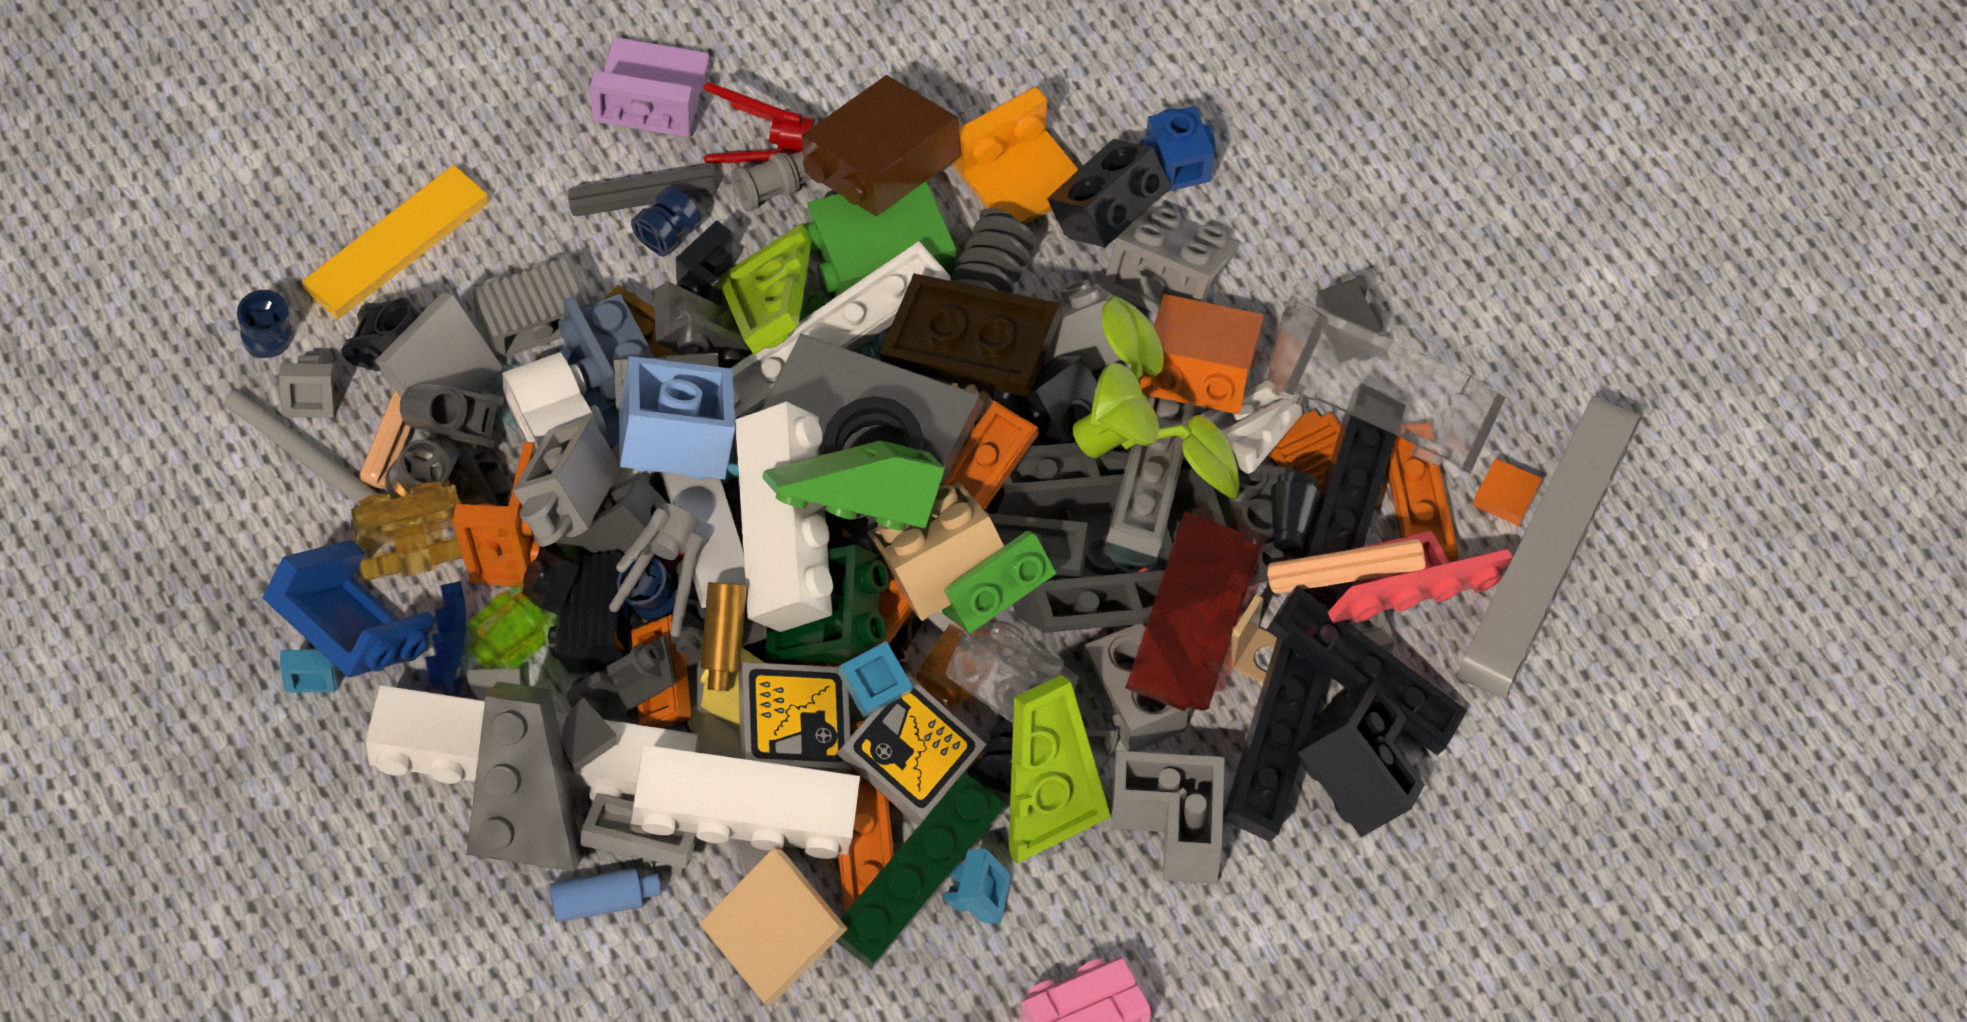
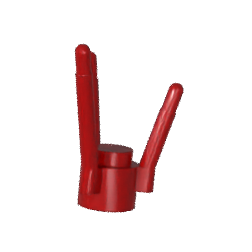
M706 82L703 85V89L706 92L731 101L733 108L771 121L769 143L778 145L777 150L706 154L704 156L706 163L769 161V157L777 152L786 153L789 156L803 151L801 135L814 126L815 117L786 111L710 82Z

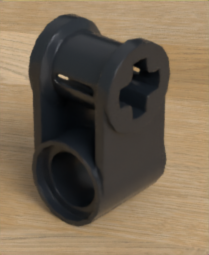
M402 297L393 301L362 305L357 314L359 324L352 338L345 341L341 349L343 357L352 365L380 371L381 369L375 360L422 312L409 299Z

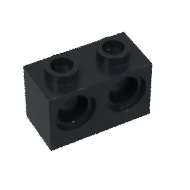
M1112 139L1053 192L1047 200L1065 236L1072 240L1105 248L1170 189L1171 186L1153 147Z

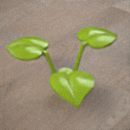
M1109 295L1102 309L1103 331L1113 351L1124 362L1131 364V369L1129 370L1119 363H1111L1104 368L1095 390L1092 413L1073 425V434L1077 444L1087 456L1096 459L1120 444L1125 449H1129L1136 444L1149 446L1158 439L1173 436L1179 437L1184 440L1182 444L1183 454L1195 472L1227 497L1233 500L1237 499L1239 493V474L1236 458L1226 436L1214 423L1207 418L1196 415L1188 420L1187 427L1176 425L1159 429L1157 416L1151 405L1147 402V397L1142 394L1138 379L1142 376L1143 370L1151 376H1155L1162 371L1164 355L1161 341L1152 324L1136 307L1118 296Z

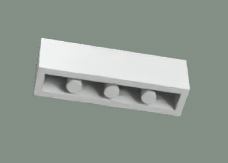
M786 401L735 419L748 619L779 632L832 616L831 593L833 590V582L829 573L827 547L829 530L825 519V505L808 502L806 508H798L782 503L775 498L776 493L762 479L764 470L821 456L822 430L819 425L818 416Z
M642 745L631 824L642 825V830L655 835H671L674 833V830L696 833L698 839L711 843H724L729 838L751 841L750 844L753 847L761 850L771 851L773 848L783 849V846L805 849V853L812 857L823 859L835 858L838 854L847 855L853 836L860 776Z

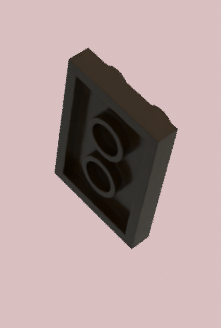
M913 273L880 350V360L921 375L968 385L974 384L982 388L1029 397L1062 316L1060 303Z

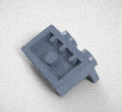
M621 293L581 309L573 296L563 300L564 319L558 322L562 338L569 350L577 348L582 358L579 361L580 369L590 389L597 387L606 405L615 402L614 360L628 359V356L655 358Z

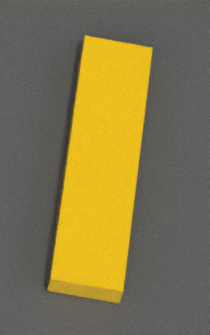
M453 164L302 280L303 290L336 320L340 319L488 204L487 193Z

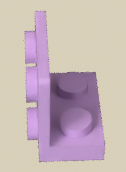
M614 38L604 72L594 70L591 80L592 121L689 138L709 65L708 53Z

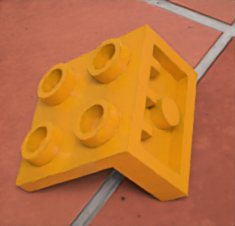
M1037 87L959 127L961 156L952 161L953 168L986 209L1003 210L1011 214L1023 225L1052 211L1047 198L1078 171V168L1045 129L1047 99Z

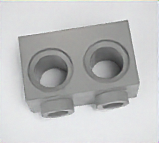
M1143 624L1133 625L1085 644L1082 670L1114 729L1119 730L1118 736L1126 751L1133 752L1185 732L1188 711L1192 709L1191 698L1184 683L1181 680L1175 682L1167 668L1169 665L1168 657L1162 643L1158 638L1151 639ZM1129 662L1137 665L1138 668L1125 669L1118 664ZM1144 705H1155L1162 710L1148 712L1141 707Z

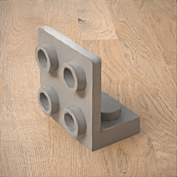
M1150 206L1117 237L1102 287L1113 296H1118L1125 301L1157 314L1164 294L1206 302L1214 276L1236 254L1239 242L1227 237L1226 232L1218 227L1211 225L1200 226L1183 219L1180 213L1174 209L1164 206Z

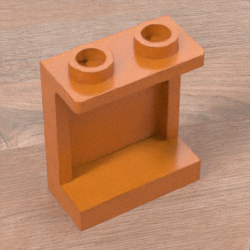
M1164 294L1153 326L1161 341L1164 364L1162 371L1155 376H1151L1143 370L1140 381L1142 394L1235 414L1239 413L1243 403L1249 371L1255 363L1264 314Z

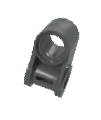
M414 384L408 387L401 397L400 414L406 425L413 429L448 437L449 440L462 444L494 449L495 440L491 438L497 407L503 406L504 397L452 386ZM433 400H434V401H435V412H434V414H433V416H432V414H431V405H432V402H433Z

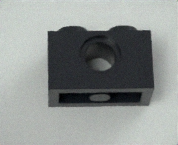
M1056 356L1039 371L1029 397L1015 395L1019 402L1018 413L1020 417L1038 427V438L1042 445L1077 443L1073 434V425L1092 413L1097 382L1082 356ZM1068 409L1071 414V423L1066 430L1063 419ZM1120 444L1111 451L1120 452L1125 448Z

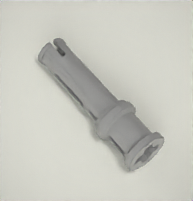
M803 151L789 156L786 153L777 152L769 157L768 162L747 170L741 166L733 169L731 172L732 185L743 208L746 211H752L758 207L759 202L779 194L785 197L791 196L796 193L800 184L812 180L805 173Z

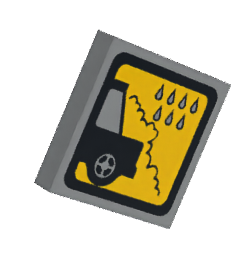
M742 662L738 672L741 759L849 774L852 767L836 754L850 738L849 692L837 673L839 667Z
M905 673L913 686L912 691L906 696L871 713L836 754L918 825L926 818L987 744Z

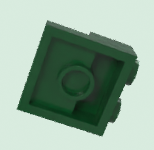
M858 545L828 550L829 573L833 582L831 593L832 616L782 632L767 627L765 663L800 665L822 661L833 667L840 666L876 647L877 644L882 643L886 636V624L879 613L880 592L885 591L889 584V574L886 566L881 562L882 556Z

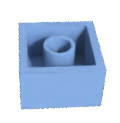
M628 356L619 405L620 467L631 468L644 473L665 472L686 475L693 479L715 478L725 480L735 432L733 369Z

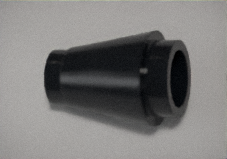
M1285 472L1277 477V483L1271 486L1273 546L1275 549L1291 554L1300 553L1304 550L1305 542L1322 499V493L1318 489L1319 483L1315 477L1302 472Z

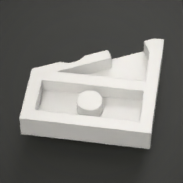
M1267 380L1244 392L1243 403L1239 413L1235 414L1211 409L1199 416L1207 418L1223 432L1231 445L1237 467L1249 474L1256 470L1300 418L1302 409L1299 396L1275 382Z

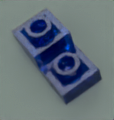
M461 581L440 585L443 606L434 608L439 633L431 635L434 655L425 657L431 688L442 687L444 695L459 697L462 690L469 657L468 624Z

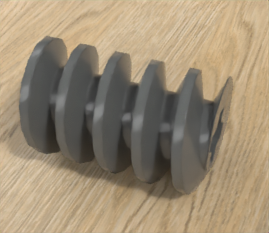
M982 209L979 216L980 219L972 230V236L969 237L964 247L965 251L962 252L957 262V267L954 268L950 277V281L1013 294L1015 290L1013 283L1018 282L1021 277V267L1026 266L1030 257L1028 251L1033 250L1037 242L1036 236L1027 226L1023 225L1011 214L999 209Z

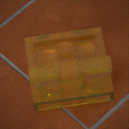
M441 482L424 483L413 487L410 490L411 495L390 499L389 494L372 495L361 499L358 502L359 507L350 509L352 539L361 549L391 542L394 553L361 560L360 568L364 581L400 573L401 578L432 571V565L463 558L457 538L427 545L425 534L454 528L452 519L456 504H460L455 485L442 487Z

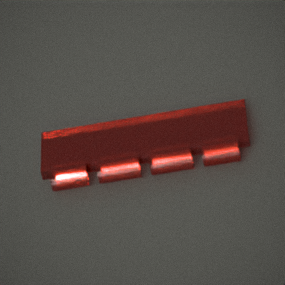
M1185 511L1125 689L1184 712L1188 706L1198 710L1209 709L1219 679L1217 671L1223 667L1232 639L1233 630L1231 627H1235L1248 590L1246 584H1249L1260 553V549L1255 544L1242 540L1243 533Z

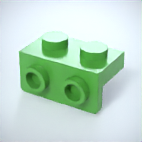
M1026 531L945 588L944 593L951 605L941 611L946 617L971 634L1057 573L1037 536L1031 531Z

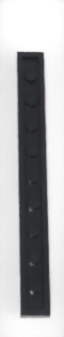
M1359 385L1351 393L1322 487V499L1301 558L1364 547L1405 406L1362 385ZM1353 581L1303 590L1331 609L1344 593L1352 587ZM1278 638L1276 639L1223 815L1224 821L1268 842H1271L1279 835L1301 761V757L1297 752L1309 734L1326 673Z

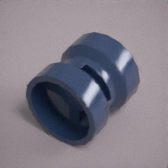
M667 186L655 197V205L652 208H643L631 220V228L638 240L660 257L666 256L678 245V237L681 234H690L702 222L701 214L695 203L687 194L673 186Z
M257 290L241 299L237 307V319L241 329V341L245 350L259 358H272L281 355L292 342V327L289 322V309L285 299L279 293L271 290Z
M639 557L632 562L625 572H619L617 579L618 589ZM653 557L625 602L633 607L641 618L650 623L673 615L675 591L678 589V578L670 573L660 560Z

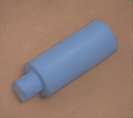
M636 868L549 883L556 923L642 908V898L661 895L658 874L638 877Z

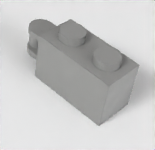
M592 417L548 430L513 489L514 494L523 506L519 515L523 522L529 525L534 533V539L540 547L553 544L565 534L567 537H575L589 529L594 522L593 518L622 468Z

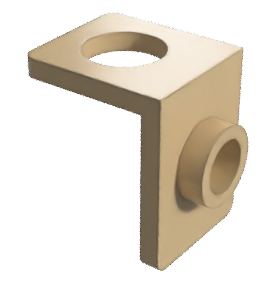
M1256 594L1244 614L1238 612L1226 632L1225 640L1230 642L1227 666L1263 683L1266 672L1256 666L1254 656L1261 648H1274L1277 637L1259 628L1263 597Z

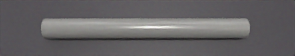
M235 389L227 396L225 400L227 408L375 518L380 520L391 510L392 503L241 391Z

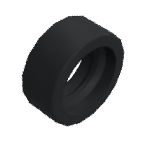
M877 396L855 399L840 408L828 422L822 441L824 455L843 450L849 437L862 428L881 425L897 430L905 440L906 447L925 451L920 424L910 409L894 399Z

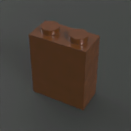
M888 75L882 77L801 135L805 173L815 182L826 185L844 196L849 203L860 206L876 217L961 156L958 117Z

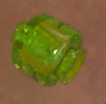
M519 592L514 597L508 593H499L468 622V631L474 640L468 645V649L486 669H491L496 664L501 669L515 670L545 643L546 634L543 627L548 622L538 607L524 594Z

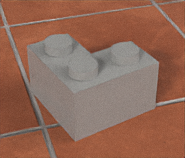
M1116 750L1112 782L1111 829L1164 832L1163 880L1217 884L1222 856L1225 757Z

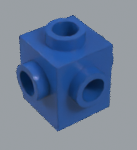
M1196 106L1183 109H1166L1157 115L1148 116L1146 137L1140 139V145L1153 147L1171 186L1166 192L1211 182L1213 158L1216 149L1215 138L1210 124H1202Z

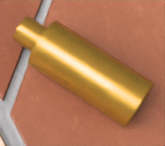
M708 582L700 666L701 669L709 670L708 690L729 691L730 673L740 671L747 585Z

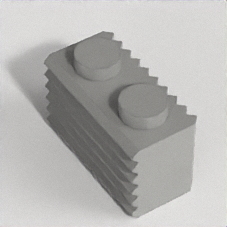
M563 257L560 261H540L529 270H524L521 274L515 273L512 277L496 276L490 278L481 287L476 286L472 290L475 315L497 360L561 339L562 335L558 322L564 319V299L573 296L580 309L590 305L569 258Z

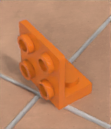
M523 442L513 489L537 450L535 442ZM513 489L508 506H496L489 503L478 505L456 504L452 522L469 581L472 584L524 587L523 578L525 571L539 553L541 547L536 543L534 533L519 515L523 506L514 494Z

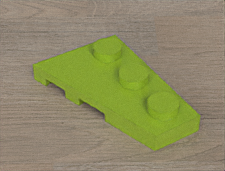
M803 223L718 277L743 340L754 355L765 348L770 349L780 345L788 338L790 332L799 325L812 237Z
M1062 674L1014 697L1009 853L1011 858L1018 864L1111 817L1072 683Z

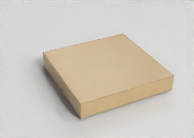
M773 848L699 923L761 1001L768 1005L776 1002L848 929L784 851L778 848Z

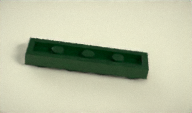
M964 772L840 918L848 929L835 942L872 970L966 858L967 850H973L1004 813L1007 804Z

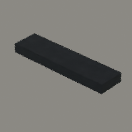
M1297 585L1288 594L1266 630L1349 691L1377 677L1407 717L1402 730L1437 756L1445 750L1468 710L1347 621L1343 620L1333 623L1328 615L1330 609Z

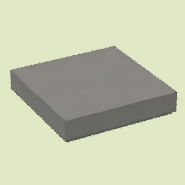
M444 292L375 360L400 398L408 387L414 384L452 386L485 392L505 371L455 296ZM433 400L432 405H431V414H432V416H433V414H434V412H435V401H434V400ZM424 432L427 436H429L432 439L439 440L442 437L440 435Z

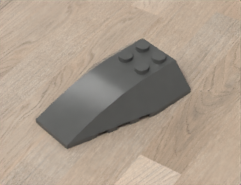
M1077 443L1030 446L989 503V513L1087 522L1089 524L1091 533L1083 577H1051L1013 604L1018 618L1043 633L1143 624L1268 580L1267 570L1270 563L1298 559L1302 557L1303 551L1294 554L1284 553L1273 546L1270 489L1272 485L1277 483V477L1280 474L1296 472V469L1260 464L1255 471L1249 474L1238 468L1239 493L1238 498L1233 500L1202 479L1190 466L1185 456H1183L1162 544L1157 557L1106 542L1129 455L1126 452L1110 450L1102 456L1093 459L1087 456Z

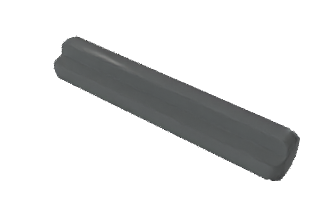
M709 165L571 187L568 189L567 194L568 203L573 216H583L655 204V197L667 186L680 189L689 198L712 195L716 192V179L714 171Z

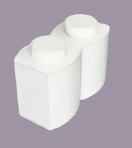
M561 352L502 373L503 392L510 410L522 430L526 442H535L537 449L548 430L592 417L602 435L607 433L606 425L598 406L593 405L589 407L582 395L586 393V385L577 364L569 366Z

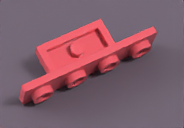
M1432 531L1364 546L1371 547L1413 539L1420 540L1425 554V568L1420 571L1354 581L1356 586H1352L1328 611V615L1333 623L1353 618L1354 622H1362L1375 616L1380 611L1391 608L1395 612H1403L1412 608L1420 601L1432 598L1435 602L1439 603L1454 597L1461 591L1473 589L1475 593H1480L1492 588L1501 581L1502 576L1500 573L1508 566L1513 556L1509 549L1450 563Z

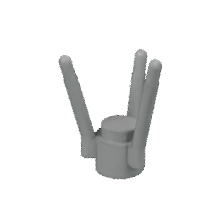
M667 503L662 504L660 508L655 510L649 524L616 566L617 571L623 573L639 556L610 603L609 609L611 612H617L655 554L664 559L674 560L678 554L685 553L670 630L672 637L680 636L696 555L704 541L702 536L695 534L699 522L694 515L679 506Z

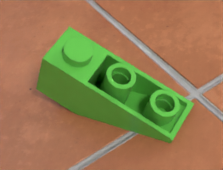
M876 441L764 470L762 479L776 493L775 498L787 505L806 508L808 502L826 506V511L842 518L856 519L857 514L860 513L875 517V522L882 526L903 531L907 524L926 528L945 467L927 451L884 441Z

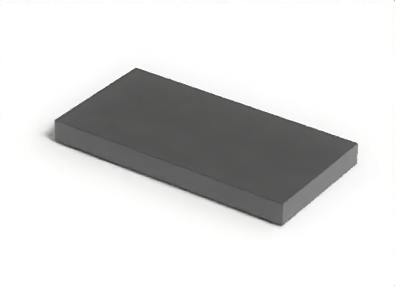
M800 334L761 410L786 401L818 416L823 441L826 426L840 408L855 399L872 396L894 399L910 409L920 424L925 451L929 452L945 467L940 486H943L984 405L980 395ZM875 425L864 427L852 434L846 441L844 450L876 441L905 446V440L894 428Z

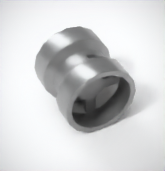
M415 440L408 443L387 470L385 476L386 489L391 498L406 507H420L427 503L449 476L450 460L445 450L437 443L429 440Z

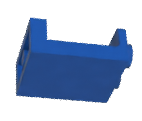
M352 539L284 556L262 597L264 601L348 678L370 671L376 672L384 667L405 661L411 662L417 659L429 644L428 635L436 621V618L429 612L399 619L361 585L353 576L366 552Z

